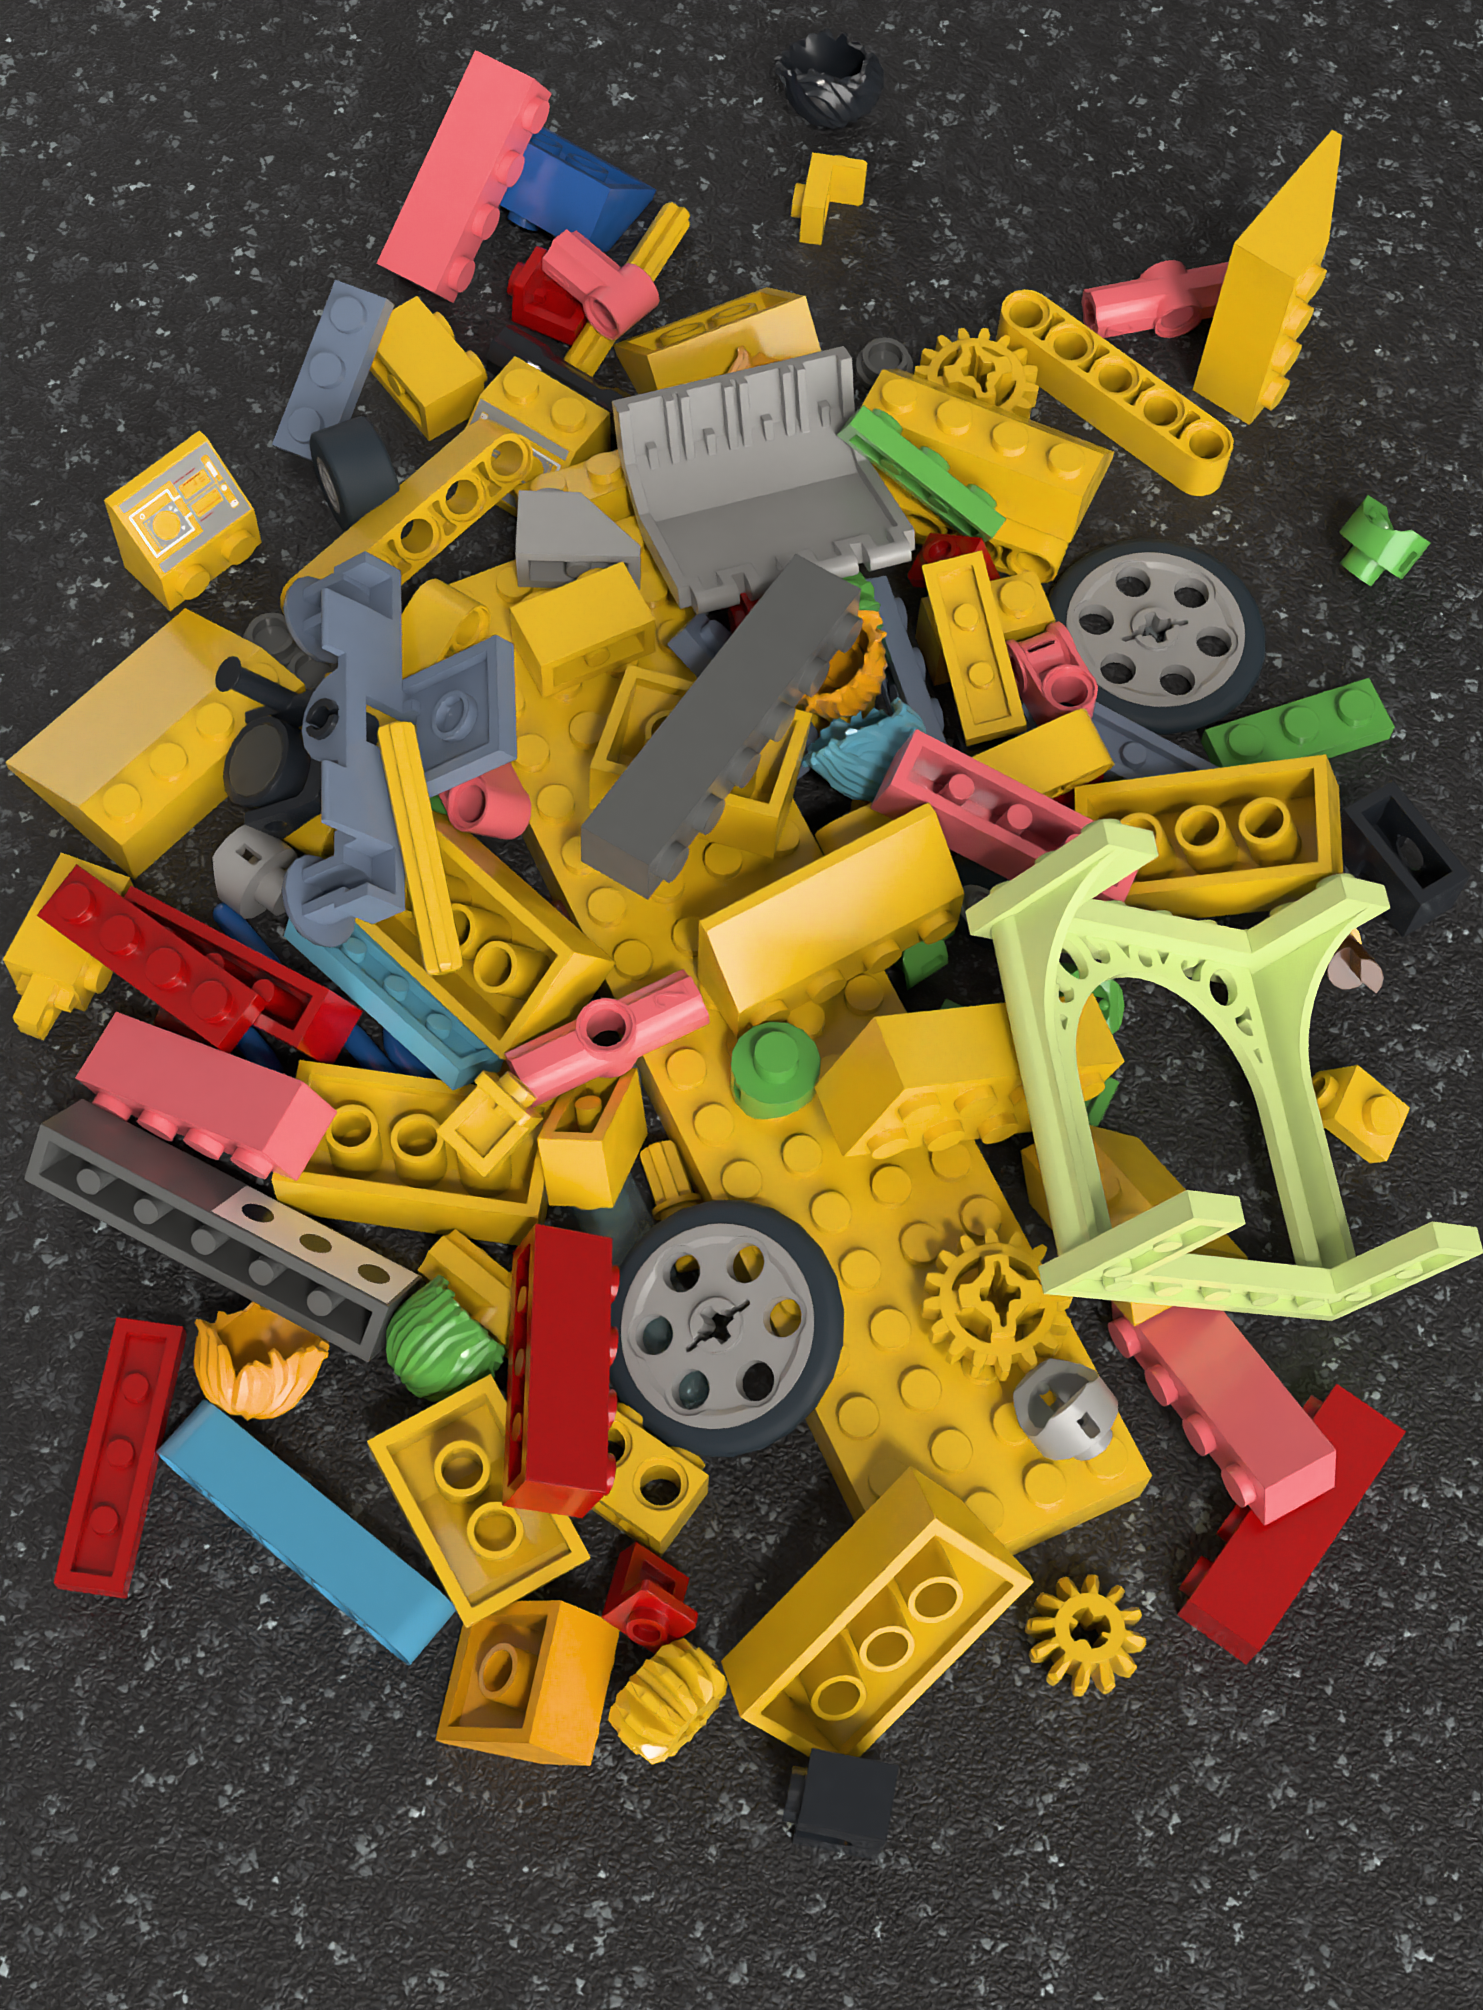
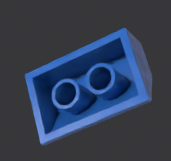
M542 127L537 134L532 135L523 154L525 158L523 171L518 181L512 187L507 188L500 205L510 210L507 216L508 219L523 228L532 231H538L539 228H542L553 234L555 238L566 229L570 232L577 230L602 252H608L653 200L656 189L549 129Z

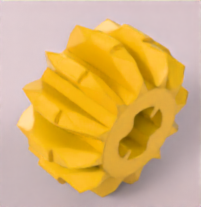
M1095 1574L1087 1575L1081 1588V1594L1069 1577L1060 1578L1056 1584L1058 1598L1044 1592L1040 1593L1034 1605L1043 1617L1030 1618L1025 1625L1026 1634L1033 1638L1044 1640L1030 1650L1028 1655L1031 1662L1041 1663L1052 1659L1054 1665L1045 1678L1046 1682L1051 1686H1055L1065 1673L1072 1675V1694L1082 1697L1086 1692L1090 1677L1102 1694L1110 1693L1114 1689L1115 1677L1113 1672L1119 1676L1130 1678L1137 1669V1665L1128 1653L1141 1652L1146 1645V1638L1144 1636L1127 1630L1141 1619L1140 1609L1130 1607L1120 1611L1117 1608V1604L1125 1593L1122 1586L1115 1585L1112 1587L1106 1597L1099 1595L1100 1583L1098 1576ZM1078 1622L1084 1631L1096 1629L1100 1635L1092 1649L1086 1639L1074 1641L1071 1637Z
M685 1638L675 1640L668 1645L662 1646L651 1659L645 1660L643 1666L634 1675L629 1677L630 1681L616 1695L615 1703L610 1708L608 1721L618 1732L621 1741L636 1755L640 1754L651 1764L663 1762L668 1757L675 1756L679 1749L686 1742H690L696 1732L706 1725V1721L719 1708L720 1700L726 1695L728 1682L718 1669L715 1661L700 1647L696 1648Z

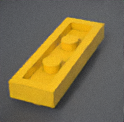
M982 550L922 565V572L966 746L1027 731V724Z

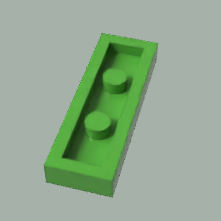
M863 405L848 419L837 436L963 536L979 537L985 543L995 536L1006 521V518L995 510L997 503L987 492L973 484L964 486L948 473L950 466L942 456L925 446H921L918 449L900 435L903 431L901 425L886 412L877 408L870 411Z
M1366 678L1206 729L1201 743L1210 762L1219 768L1324 754L1329 759L1388 740L1395 726L1370 678Z

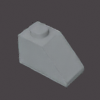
M543 488L538 491L519 490L515 550L518 587L558 588L575 581L581 574L590 569H605L623 561L638 589H641V546L581 492H564L556 488Z

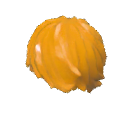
M858 610V617L863 619V625L856 641L846 653L838 650L830 660L828 674L818 692L812 697L804 694L798 702V705H801L805 712L834 719L857 716L860 711L867 709L868 704L872 702L875 696L881 694V683L886 678L884 671L888 664L885 658L886 650L881 642L887 636V632L877 629L878 625L883 624L879 612Z
M253 1301L243 1311L227 1315L224 1311H218L214 1324L201 1319H196L194 1322L198 1328L194 1352V1369L200 1388L206 1398L218 1409L230 1415H242L247 1421L252 1418L259 1420L273 1419L295 1407L314 1383L323 1360L329 1356V1341Z

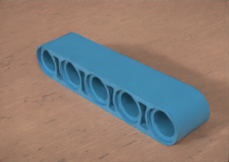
M203 1399L157 1450L160 1458L181 1478L406 1664H412L456 1611L450 1600L428 1580L207 1400Z

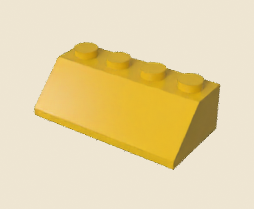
M882 369L862 406L864 405L870 411L877 408L892 416L903 429L900 435L918 449L921 446H925L942 456L950 466L948 473L964 486L973 484L987 492L996 501L997 507L995 510L1002 516L1070 543L1114 455V451L900 369Z
M928 802L699 921L697 977L736 1039H739L753 1026L767 1022L783 1023L789 1017L791 1010L810 1000L815 1004H819L831 999L845 987L846 981L867 970L870 974L879 973L893 965L901 957L902 951L921 941H924L927 945L936 943L956 928L965 893L933 807Z
M304 1060L299 1061L295 1079L307 1084L337 1113L297 1181L273 1172L271 1180L277 1201L304 1215L448 1235L456 1229L469 1239L517 1246L535 1224H545L548 1196L537 1138L559 1097H554L533 1107L544 1119L489 1178H485L436 1132L478 1085L468 1084L452 1090L442 1080Z
M910 1466L723 1658L721 1663L739 1715L742 1719L807 1756H810L811 1749L815 1748L860 1757L1034 1581L1030 1573L960 1498Z

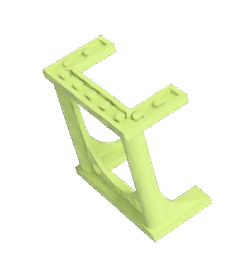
M1101 819L1084 826L1080 835L1059 849L1039 856L1034 862L1035 865L1014 879L994 886L990 890V895L965 911L970 935L993 939L1058 1257L1038 1267L1043 1294L1333 1321L1483 1254L1477 1227L1432 1221L1357 1257L1355 1255L1313 1088L1308 1053L1309 1028L1319 984L1336 950L1352 930L1390 909L1384 885L1357 879L1353 875L1346 873L1332 875L1319 881L1316 885V890L1296 902H1289L1275 907L1270 911L1269 918L1245 930L1221 926L1213 920L1197 921L1173 916L1171 912L1166 910L1149 911L1130 907L1118 900H1096L1092 898L1159 856L1153 831L1124 825L1116 819ZM1061 952L1069 954L1074 960L1079 971V979L1068 973L1060 964ZM1130 977L1161 985L1181 996L1201 1012L1229 1045L1249 1081L1256 1100L1296 1265L1188 1253L1246 1224L1239 1196L1186 1190L1114 1228L1111 1227L1076 1058V1035L1083 1006L1090 994L1102 982L1115 978ZM1210 981L1226 984L1228 990L1226 1006L1220 1005L1211 995ZM1059 991L1064 993L1065 1003L1059 1000Z

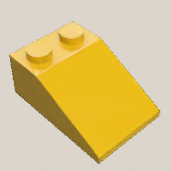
M491 1374L367 1441L371 1455L466 1629L591 1559L569 1516L502 1506L507 1403Z

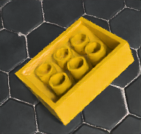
M1334 130L1326 136L1233 245L1193 391L1248 425L1253 422L1264 407L1273 410L1286 393L1290 380L1284 376L1296 361L1302 345L1296 342V339L1304 331L1314 312V308L1308 305V303L1320 288L1327 273V270L1321 267V263L1329 242L1343 136Z
M185 608L8 759L6 765L8 769L135 880L228 797L223 781V771L228 751L234 739L243 727L247 725L245 723V712L265 706L231 689L226 692H221L217 689L215 678L222 662L228 657L235 656L241 661L242 667L298 694L305 692L306 687L300 679L262 647Z

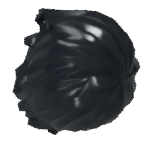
M829 28L821 30L819 34L809 33L807 37L790 43L789 49L783 50L782 54L774 57L776 75H779L785 86V95L795 111L811 124L834 130L838 127H845L849 122L856 123L861 116L871 112L873 106L879 100L881 90L884 88V71L877 56L872 52L867 54L860 40L848 42V35L844 32L835 41Z

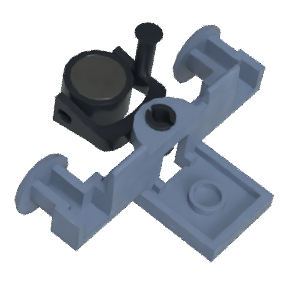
M366 551L335 566L334 573L323 579L310 576L298 578L286 591L283 611L287 629L297 646L315 661L325 664L338 663V668L326 676L317 688H311L298 694L242 667L241 661L235 656L228 657L222 662L215 678V684L219 691L226 692L231 689L265 705L245 712V723L247 725L243 727L232 742L225 759L223 771L225 792L231 801L251 809V811L244 813V824L283 840L321 814V822L337 829V831H334V855L327 859L313 855H305L296 859L285 872L281 889L285 912L296 931L314 945L329 948L347 942L354 931L356 918L374 924L405 911V872L380 749L376 746L378 742L377 730L380 726L377 718L366 712V704L401 722H411L413 725H416L417 739L430 798L517 759L514 644L498 635H494L402 680L401 570Z

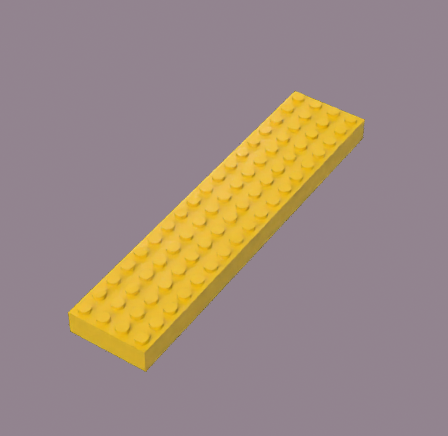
M636 515L616 521L614 523L641 546V589L639 591L655 618V652L543 698L514 645L517 759L510 763L523 788L529 794L531 801V817L528 826L521 835L558 911L616 962L597 990L601 999L610 998L618 1000L682 969L692 977L702 996L709 1014V1024L638 1057L635 1064L639 1068L641 1082L669 1140L677 1145L687 1177L695 1193L701 1194L703 1203L710 1200H745L774 1208L800 1224L819 1244L837 1276L844 1307L843 1347L834 1378L817 1407L805 1420L855 1523L911 1466L960 1498L1012 1555H1015L1140 1497L1152 1474L1119 1412L1110 1428L1112 1430L1111 1442L1098 1456L1084 1461L1077 1460L1074 1457L1063 1460H1052L1044 1457L1025 1434L1017 1419L1013 1392L1020 1381L1026 1376V1373L1020 1369L1017 1362L1011 1364L1006 1381H999L994 1366L986 1364L980 1375L975 1378L970 1376L971 1359L963 1356L952 1365L945 1361L951 1345L948 1340L930 1343L928 1339L929 1331L938 1319L921 1317V1307L923 1300L934 1297L923 1290L927 1273H940L935 1265L938 1254L945 1250L958 1257V1241L960 1236L967 1234L976 1246L982 1245L987 1228L995 1229L998 1241L1002 1244H1008L1016 1231L1023 1233L975 1140L960 1141L956 1145L941 1151H929L927 1146L908 1148L884 1159H874L871 1154L843 1157L817 1093L808 1104L798 1111L783 1117L763 1120L754 1119L746 1115L735 1103L730 1089L732 1051L739 1039H736L697 977L699 921L824 857L794 799H792L774 858L695 837L688 846V858L678 876L670 883L663 880L648 900L581 861V826L593 812V809H589L590 765L628 664L693 682L697 680L695 674L667 645L677 632L696 615L692 606L679 608L641 536ZM516 559L448 584L488 607L491 612V622L484 640L498 635L511 643L513 641L509 607L518 604L523 598L533 592L555 589L518 587ZM867 970L846 981L845 987L831 999L819 1004H815L810 1000L791 1010L789 1017L783 1022L804 1030L815 1042L821 1057L819 1081L873 1017L907 1013L884 970L876 974H870ZM618 1033L620 1039L622 1040L623 1035ZM1023 1233L1021 1249L1030 1253L1032 1248ZM757 1246L745 1247L734 1258L733 1272L739 1282H752L763 1271L764 1257ZM978 1267L964 1274L956 1282L952 1290H958L960 1284L973 1283L979 1274ZM1014 1270L1016 1273H1018V1274H1019L1021 1277H1023L1025 1280H1028V1279H1027L1025 1276H1023L1021 1273H1019V1272H1017L1016 1270ZM991 1284L986 1301L993 1302L995 1312L999 1313L1000 1325H1002L1008 1307L1000 1306L998 1296H994L993 1284ZM786 1299L779 1302L770 1314L771 1329L778 1337L792 1335L801 1323L802 1313L800 1306L795 1300ZM1065 1310L1060 1311V1313H1063L1067 1316ZM1035 1318L1033 1324L1020 1325L1015 1333V1342L1031 1334L1039 1325L1041 1318ZM1071 1322L1065 1336L1053 1335L1059 1346L1052 1359L1081 1364L1096 1371ZM964 1328L970 1335L983 1341L970 1329ZM1035 1351L1037 1357L1036 1366L1049 1359ZM1050 1389L1048 1393L1040 1395L1049 1407L1056 1401V1397Z

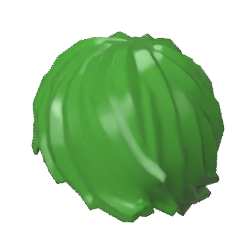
M437 1275L436 1278L405 1301L395 1311L386 1330L387 1361L394 1369L395 1375L400 1377L401 1382L414 1395L433 1402H440L490 1374L494 1378V1371L500 1368L503 1362V1355L507 1353L504 1349L505 1347L493 1340L488 1335V1330L483 1328L477 1320L472 1319L469 1313L453 1299L455 1292L447 1288L449 1281L441 1275Z

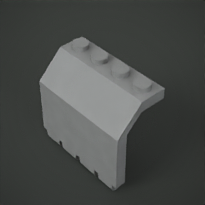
M844 346L612 401L618 454L639 530L680 609L692 606L695 613L699 615L740 604L741 593H746L750 601L758 600L764 595L795 554L840 578L857 575L859 573L858 564L863 563L868 571H873L911 561V551L915 550L913 526L871 462L837 436L848 419L855 413L852 357Z

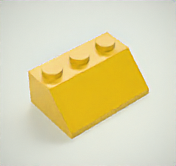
M768 287L613 344L616 355L638 395L727 374L731 365L738 357L739 346H744L751 353L752 357L761 352L767 358L779 360L789 356L795 358L821 351L806 296Z
M628 664L590 765L589 809L594 810L690 689L694 683L693 681ZM795 709L793 721L782 739L778 742L770 739L760 752V762L751 780L743 788L735 785L724 799L725 807L713 830L707 835L699 832L696 838L774 858L791 807L813 713Z
M1090 1125L1112 1228L1186 1191L1139 1138ZM1034 1143L1021 1150L1029 1203L1052 1229ZM1227 1234L1188 1252L1189 1254L1248 1260V1257ZM1112 1300L1133 1326L1172 1307Z

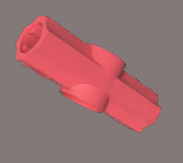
M1168 260L1151 266L1141 274L1139 279L1084 289L1081 300L1083 323L1102 338L1154 329L1158 336L1164 338H1175L1193 330L1202 319L1214 316L1229 262L1187 270L1182 262Z
M682 969L618 1000L602 998L590 1002L583 1007L576 1020L506 1052L505 1058L511 1073L518 1077L537 1096V1099L531 1105L533 1108L598 1076L614 1078L625 1074L632 1069L638 1057L709 1024V1014L692 977ZM606 1030L617 1031L623 1035L621 1041L608 1047L599 1046L592 1042L594 1036Z

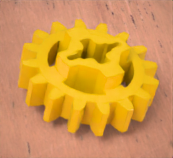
M959 328L957 341L951 342L947 337L940 335L937 337L935 351L924 348L922 351L920 366H915L914 375L1030 419L1031 409L1035 407L1039 386L1035 384L1038 369L1037 366L1026 365L1028 351L1025 348L1017 349L1013 352L1009 350L1010 336L1004 335L997 342L989 340L988 328H982L978 338H970L965 328Z
M987 1228L983 1244L976 1246L974 1241L967 1234L960 1236L958 1241V1257L942 1250L938 1254L935 1264L940 1273H927L923 1290L934 1297L923 1300L921 1317L938 1319L930 1328L928 1339L930 1343L948 1340L951 1345L945 1361L950 1365L959 1361L963 1356L971 1359L970 1376L975 1378L983 1371L985 1364L994 1366L999 1381L1007 1380L1011 1364L1016 1362L1020 1369L1027 1374L1037 1365L1035 1351L1049 1359L1055 1355L1059 1343L1053 1335L1065 1336L1071 1319L1060 1313V1311L1069 1308L1073 1297L1043 1294L1038 1267L1043 1265L1042 1261L1047 1247L1041 1244L1030 1253L1021 1249L1023 1233L1018 1231L1012 1235L1008 1244H1002L998 1241L995 1229ZM978 1267L979 1274L973 1283L960 1284L958 1290H952L956 1282L964 1274ZM1014 1270H1016L1017 1272L1021 1273V1274H1022L1023 1276H1025L1028 1280H1025L1023 1277H1021V1276H1020L1018 1273H1016ZM991 1284H993L994 1296H998L1000 1306L1008 1307L1002 1325H1000L999 1313L995 1312L993 1302L986 1301ZM1035 1318H1041L1039 1325L1031 1334L1015 1342V1333L1020 1325L1033 1324ZM964 1328L970 1329L983 1341L970 1335Z

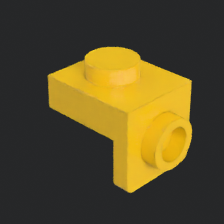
M812 152L806 184L796 183L793 195L791 217L801 219L799 242L816 245L822 244L830 202L855 206L863 204L867 173L866 161L842 155L833 156Z
M1359 1065L1317 1072L1312 1077V1083L1323 1127L1368 1163L1387 1161L1410 1107Z
M483 1070L474 1080L478 1086L436 1130L452 1148L485 1178H489L544 1119L531 1107L537 1096L527 1085L509 1071L500 1077L495 1072Z

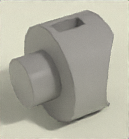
M247 825L237 828L224 840L212 857L218 898L244 919L254 918L266 909L275 916L285 913L281 889L284 874L292 862L297 859V853L279 838ZM245 848L254 855L249 861L242 857L245 853Z
M1050 1358L1028 1372L1016 1386L1013 1392V1399L1019 1425L1044 1457L1052 1460L1070 1459L1072 1457L1080 1461L1090 1460L1102 1453L1110 1444L1112 1439V1430L1110 1428L1118 1414V1400L1095 1370L1081 1364ZM1049 1389L1056 1397V1401L1050 1407L1040 1397V1395L1048 1393Z

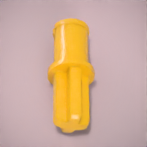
M659 1141L649 1145L640 1152V1161L656 1207L652 1209V1215L655 1220L662 1221L680 1209L703 1203L701 1194L693 1193L677 1145L673 1141ZM693 1255L683 1256L677 1259L675 1263L679 1273L700 1269L699 1263Z

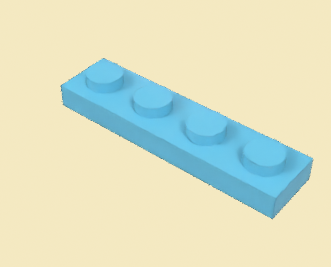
M288 919L284 937L452 1090L473 1083L483 1070L495 1073L500 1072L504 1060L500 1059L359 925L355 923L354 931L347 942L329 948L316 946L296 931L292 922Z

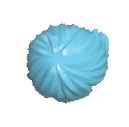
M897 697L891 703L893 711L891 717L882 709L878 711L873 707L864 719L862 718L861 711L857 716H852L850 724L841 718L833 719L829 727L820 730V737L815 743L809 745L807 748L808 753L802 758L801 765L803 767L810 766L826 779L832 788L854 800L873 802L897 751L916 729L926 734V728L920 716Z

